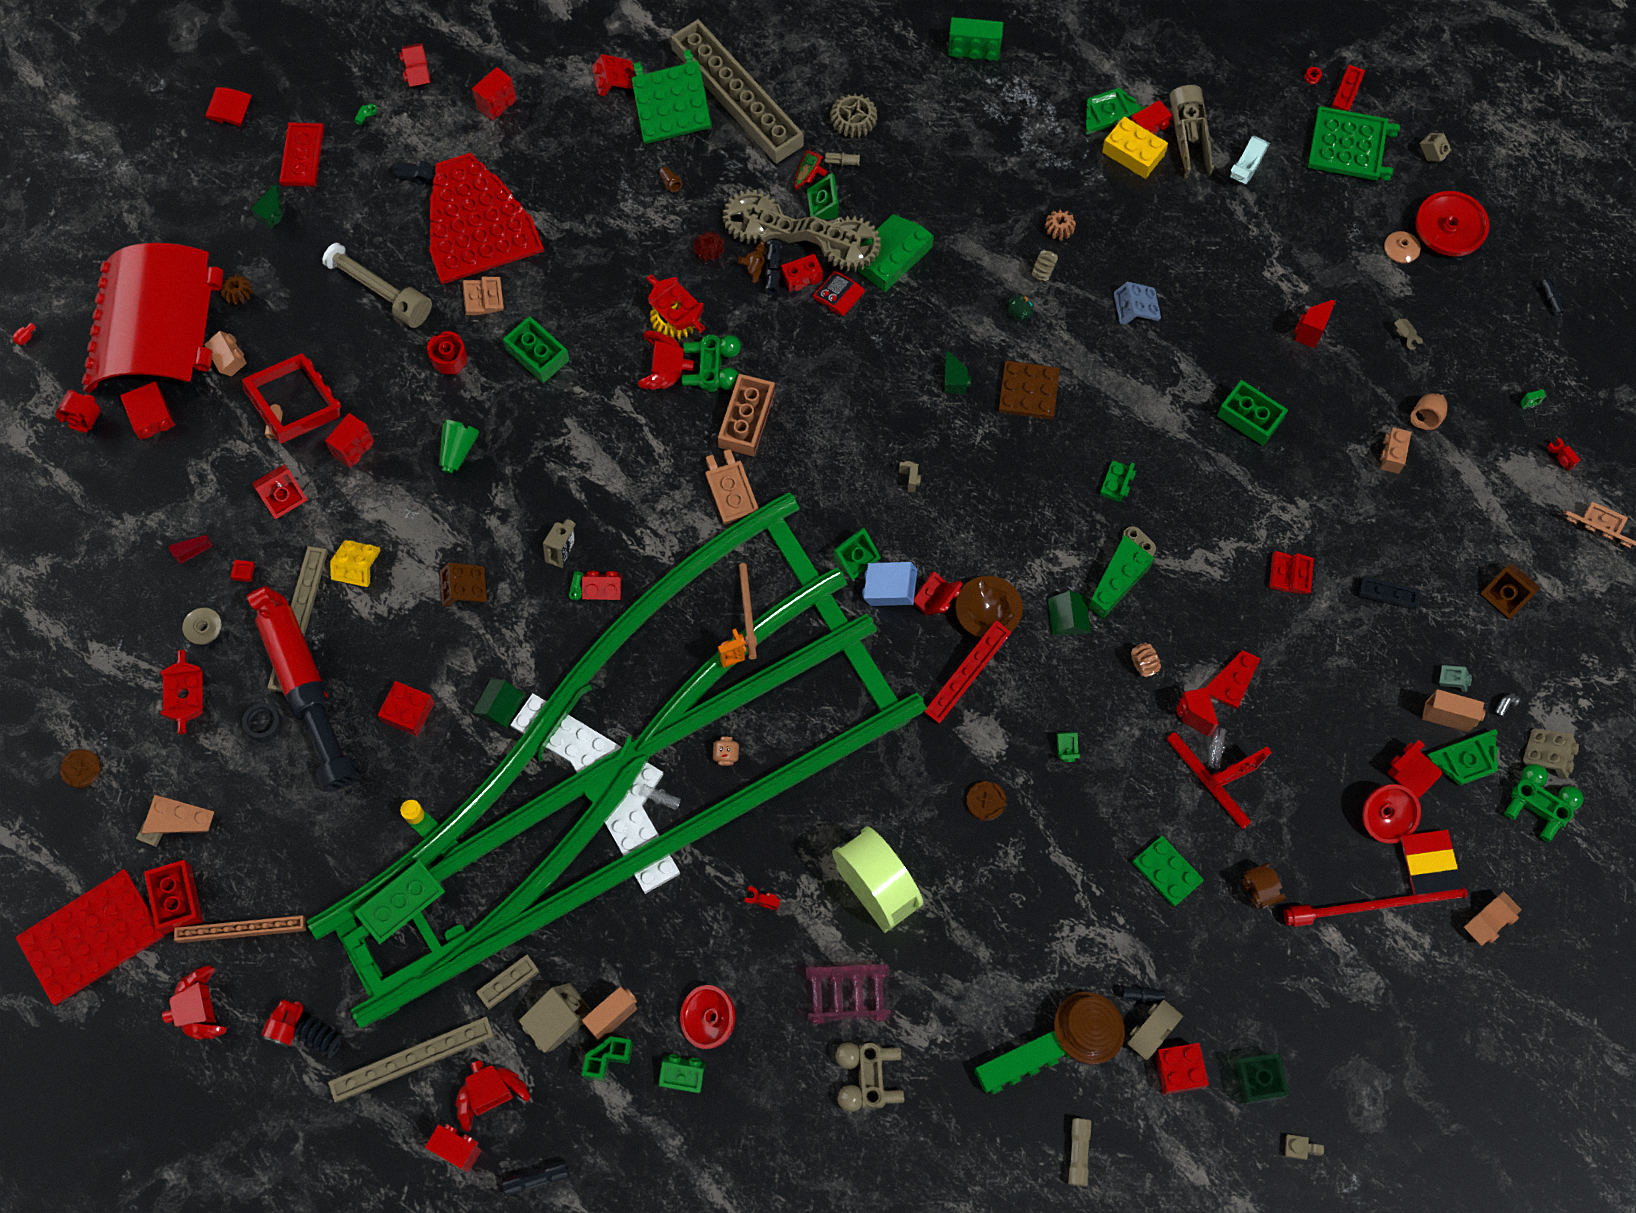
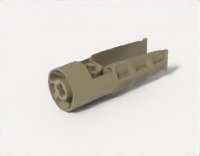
M1196 85L1181 86L1171 92L1170 102L1178 147L1186 172L1184 178L1188 177L1191 170L1185 129L1187 130L1188 141L1193 143L1199 140L1197 128H1199L1207 175L1211 176L1214 165H1212L1210 136L1202 89Z

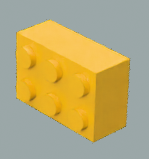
M1123 117L1105 139L1102 153L1146 179L1164 157L1168 143L1128 118Z

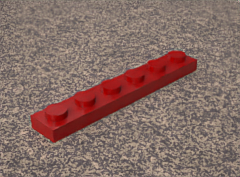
M996 620L932 700L924 713L940 724L1008 638L1011 631Z

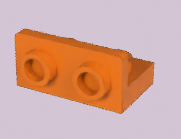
M736 629L732 630L734 641H725L721 646H718L720 662L723 668L745 660L744 653L747 652L746 643L742 633L738 634Z

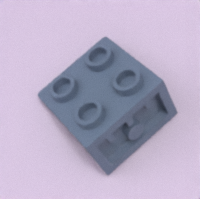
M1126 282L1114 291L1120 324L1126 325L1137 316L1156 321L1161 319L1154 288Z

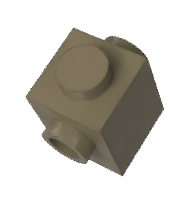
M1430 133L1420 143L1427 161H1442L1451 151L1444 133Z

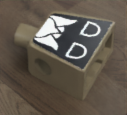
M567 519L564 524L558 522L554 524L543 542L545 562L563 568L575 542V523Z

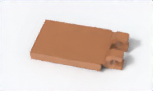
M731 449L723 451L727 464L717 467L713 455L706 457L709 470L705 472L724 525L743 519L759 510L741 461L735 462Z

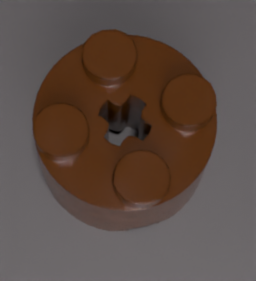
M1268 862L1246 871L1245 875H1243V885L1247 891L1251 890L1253 895L1251 901L1255 909H1265L1285 900V894L1280 895L1279 889H1282L1279 878L1272 867L1268 869Z

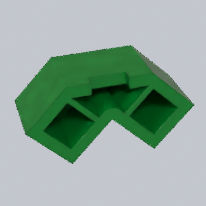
M610 1036L601 1045L588 1052L585 1056L582 1071L583 1078L605 1082L609 1061L630 1064L633 1047L632 1040Z

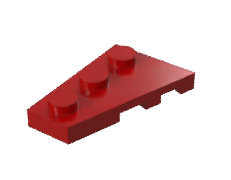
M1242 650L1208 684L1207 688L1210 698L1237 710L1260 658Z
M1267 746L1241 762L1230 765L1225 771L1214 773L1207 787L1210 791H1213L1256 770L1272 752Z

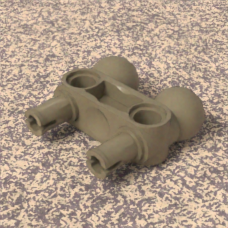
M849 1042L843 1043L837 1048L835 1057L839 1066L844 1069H853L858 1066L859 1087L847 1085L838 1093V1103L842 1109L848 1112H854L860 1108L872 1110L883 1108L885 1103L904 1102L903 1090H884L881 1064L883 1061L901 1060V1048H882L880 1044L874 1043L857 1046ZM864 1051H872L874 1053V1059H866L864 1056ZM867 1093H874L877 1101L875 1103L869 1102L866 1097Z

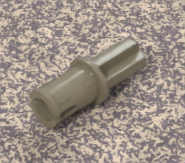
M844 152L842 154H825V163L859 166V154H844Z

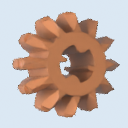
M1060 209L1058 213L1053 211L1051 215H1048L1045 229H1047L1048 235H1052L1053 239L1059 237L1061 241L1063 237L1068 239L1074 233L1076 222L1073 220V215H1068V211L1062 213Z
M1144 643L1132 649V660L1137 671L1142 676H1151L1159 671L1161 668L1160 660L1152 645Z

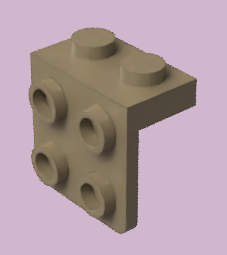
M1533 729L1523 762L1526 765L1539 764L1544 768L1555 769L1559 778L1568 779L1569 773L1573 771V758L1578 753L1579 745L1576 743L1573 734Z

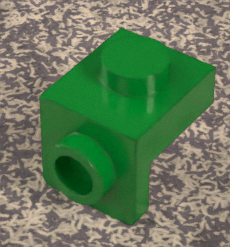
M1077 732L1057 733L1058 757L1063 759L1064 762H1074L1076 758H1080Z

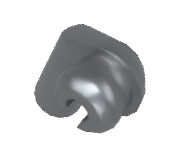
M1509 693L1500 700L1494 712L1504 716L1510 704L1513 706L1518 705L1520 697L1515 696L1514 693Z

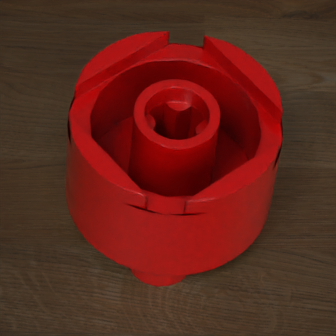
M444 331L430 339L427 350L434 369L443 374L456 375L460 373L468 359L465 345L460 336L454 332Z
M68 390L57 408L55 416L60 422L66 421L69 423L68 427L73 430L88 432L96 422L101 408L95 403L96 399L89 394L84 396L73 390Z

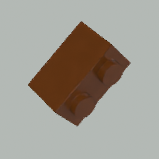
M1511 562L1480 594L1511 619L1541 587Z

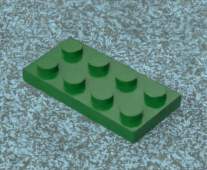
M419 860L354 913L377 942L381 944L442 895L445 889L424 863Z

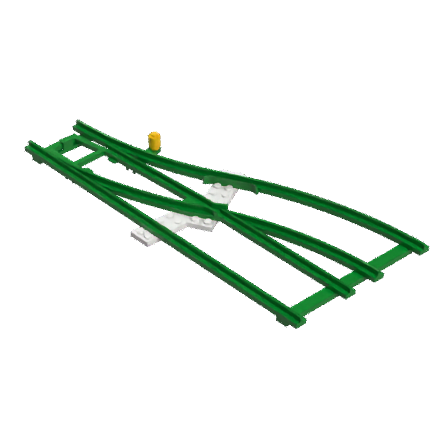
M789 492L745 517L670 571L638 599L598 639L566 676L547 702L532 694L511 723L513 729L523 734L521 739L486 781L443 824L439 825L415 800H408L402 804V816L424 840L366 885L307 921L308 928L316 940L336 930L370 999L351 1009L353 1018L360 1029L378 1019L382 1020L400 1010L399 1007L466 971L477 963L479 964L486 958L634 875L645 894L680 874L670 856L671 854L889 731H895L908 724L911 719L927 709L923 702L924 699L918 693L900 702L897 700L860 641L877 631L872 617L865 614L850 623L848 622L831 595L847 585L844 573L837 567L819 576L783 518L799 510L794 495H791ZM765 529H767L802 588L753 622L757 645L813 605L831 631L830 634L688 711L718 679L735 665L723 668L718 651L677 691L640 737L632 741L631 736H628L623 747L568 715L579 698L587 691L592 690L591 684L588 683L649 617L703 571ZM746 628L739 633H742L744 640L746 637ZM746 647L747 652L744 653V656L748 653V647ZM843 651L881 712L659 836L642 807L664 775L662 771L647 763L650 756L838 652ZM546 748L573 765L577 774L462 844L456 841L503 794L537 751L539 761L543 760V753ZM583 794L586 795L593 804L540 866L471 931L466 932L462 925H456L445 932V938L448 943L441 946L422 912L414 916L413 920L432 953L384 979L364 939L371 933L364 924L358 927L354 919L357 917L354 913L417 861L421 860L440 883L457 871H462V868L470 863H475L480 857ZM605 823L621 850L623 857L525 911L561 875ZM441 854L444 858L432 868L430 863Z

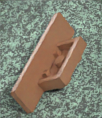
M1590 502L1583 517L1569 511H1564L1563 513L1567 516L1566 520L1575 524L1578 521L1585 524L1584 528L1593 532L1596 529L1602 531V536L1611 540L1614 537L1620 539V544L1626 547L1636 546V541L1620 535L1628 517Z

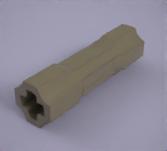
M1073 1119L1072 1152L1068 1185L1086 1187L1088 1183L1087 1166L1091 1121L1087 1119Z

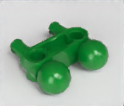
M707 335L700 342H684L685 354L700 353L701 361L699 374L682 375L683 386H699L708 392H714L720 387L727 391L734 390L739 373L730 367L721 370L722 355L726 358H733L739 354L741 350L739 339L733 335H726L723 338Z
M1530 764L1523 769L1522 778L1513 788L1511 794L1512 802L1504 815L1515 820L1523 806L1548 822L1540 834V838L1546 842H1551L1558 829L1565 828L1566 824L1573 818L1574 811L1582 806L1584 797L1582 792L1573 786L1563 787L1558 792L1557 797L1541 788L1548 780L1547 770L1542 765ZM1521 788H1525L1528 791L1529 795H1523L1521 792ZM1557 810L1563 813V819L1557 816Z

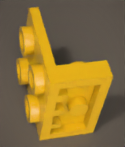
M344 540L330 561L331 580L368 587L370 584V567L380 553V547Z

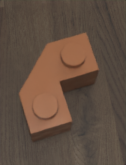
M1503 891L1478 915L1472 918L1464 928L1481 946L1487 941L1491 944L1499 937L1497 933L1507 923L1512 925L1519 919L1517 914L1522 909Z

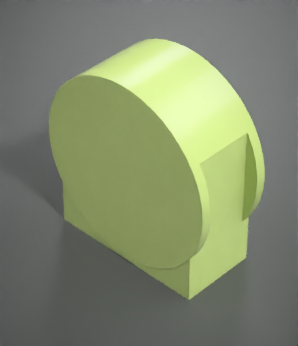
M866 826L855 839L842 848L837 847L832 851L837 864V871L884 933L892 929L916 911V909L923 906L922 896L909 872L890 846L872 828Z

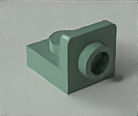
M1442 665L1440 686L1461 688L1462 692H1467V686H1470L1472 676L1468 673L1467 668Z

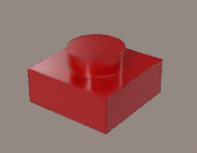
M235 560L231 579L251 582L255 563Z

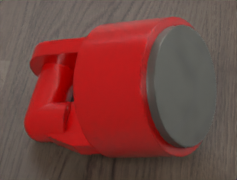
M281 1000L271 1014L270 1019H267L261 1034L262 1039L287 1048L291 1046L297 1029L295 1027L303 1010V1004ZM286 1011H288V1014H287V1016H286V1019H285L284 1023H282L283 1017H284Z

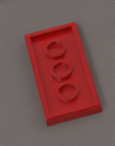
M288 123L279 181L280 185L316 186L324 125L322 123Z

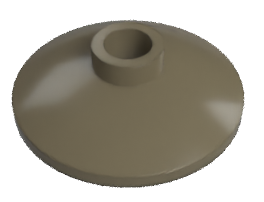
M195 609L186 616L183 622L184 636L194 644L210 643L219 635L222 621L220 616L212 609ZM207 626L204 631H201L202 627Z

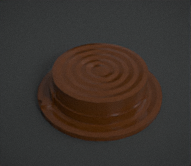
M981 576L972 579L962 587L956 599L955 610L962 627L973 636L982 639L996 620L1012 632L1021 620L1023 604L1020 594L1008 581L995 576Z
M1079 992L1066 998L1055 1014L1054 1030L1058 1043L1074 1060L1089 1065L1102 1064L1112 1059L1121 1049L1125 1035L1123 1019L1118 1009L1107 998L1092 992Z

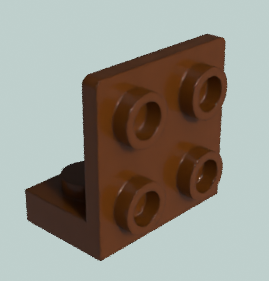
M448 563L440 571L442 607H450L457 600L483 603L487 601L485 569L483 566Z

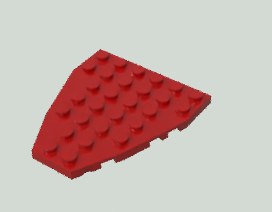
M467 153L436 163L433 193H431L430 253L441 284L544 252L532 217L516 201L503 182L495 174H492L482 162L477 161L473 154Z

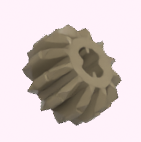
M1041 251L1033 268L1032 276L1040 281L1046 282L1049 280L1058 259L1057 255L1051 251Z

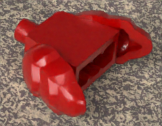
M647 330L643 333V337L654 348L651 375L638 382L640 388L650 390L667 389L680 379L682 370H693V360L683 359L684 349L680 347L679 343L672 336L652 330Z
M211 965L197 968L188 976H184L176 986L175 995L169 1000L171 1009L162 1013L166 1024L174 1021V1025L182 1028V1031L187 1036L198 1040L203 1038L213 1039L224 1034L227 1030L226 1027L208 1025L216 1023L209 988L206 985L215 971Z
M481 1060L471 1064L473 1074L465 1079L466 1084L461 1087L457 1095V1119L460 1121L463 1131H470L473 1113L478 1116L512 1099L513 1095L509 1089L522 1100L528 1102L531 1097L527 1090V1085L519 1078L517 1073L510 1069H495L493 1065L485 1068Z

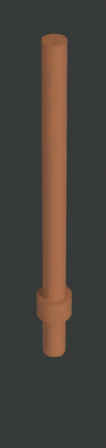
M741 563L739 570L746 627L745 645L748 647L749 659H755L757 657V638L754 635L747 565Z

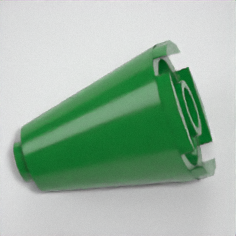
M445 420L443 422L439 466L442 467L443 472L452 474L453 471H458L478 438L479 431L471 426L467 428L463 426V423L452 420Z

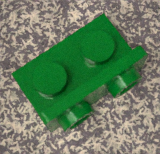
M1112 460L1100 495L1118 502L1122 501L1123 496L1127 497L1130 486H1127L1129 480L1133 481L1136 470H1133L1135 463L1131 462V465L1127 466Z
M676 1054L665 1056L662 1062L659 1086L700 1093L706 1062H701V1059L698 1058L683 1059Z

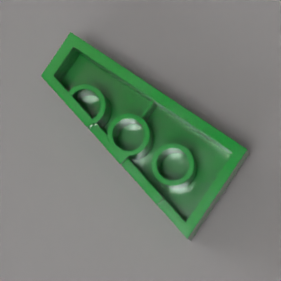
M1124 535L1091 599L1089 608L1104 619L1147 572L1154 561V557Z

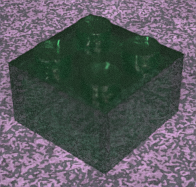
M1280 1053L1239 1059L1234 1063L1244 1105L1284 1099L1290 1095Z

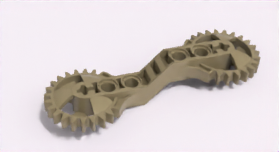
M747 189V194L740 191V196L734 194V200L729 198V204H725V210H723L725 229H728L729 234L734 233V239L739 236L740 242L747 239V244H749L750 240H753L756 244L757 239L765 242L773 238L787 243L807 240L818 244L824 256H828V261L834 260L833 266L840 264V269L846 266L847 271L850 270V267H853L854 271H856L858 266L863 270L864 264L869 267L870 261L875 262V257L879 255L881 238L878 237L879 232L874 231L875 226L869 227V221L863 223V218L856 221V216L853 217V220H850L847 216L846 221L841 217L833 221H825L812 216L796 220L783 215L779 204H775V199L770 200L769 194L764 197L763 191L757 194L756 189L753 193H750V190ZM743 213V222L731 221L730 216ZM861 238H870L873 240V244L860 247Z

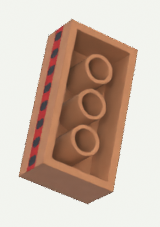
M739 374L718 436L719 448L731 449L734 452L755 456L775 395L774 382Z

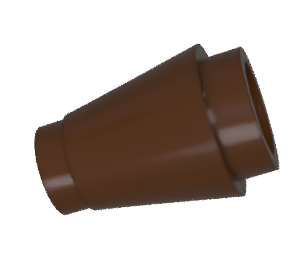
M663 167L660 170L659 174L667 190L676 192L682 187L681 178L668 167Z

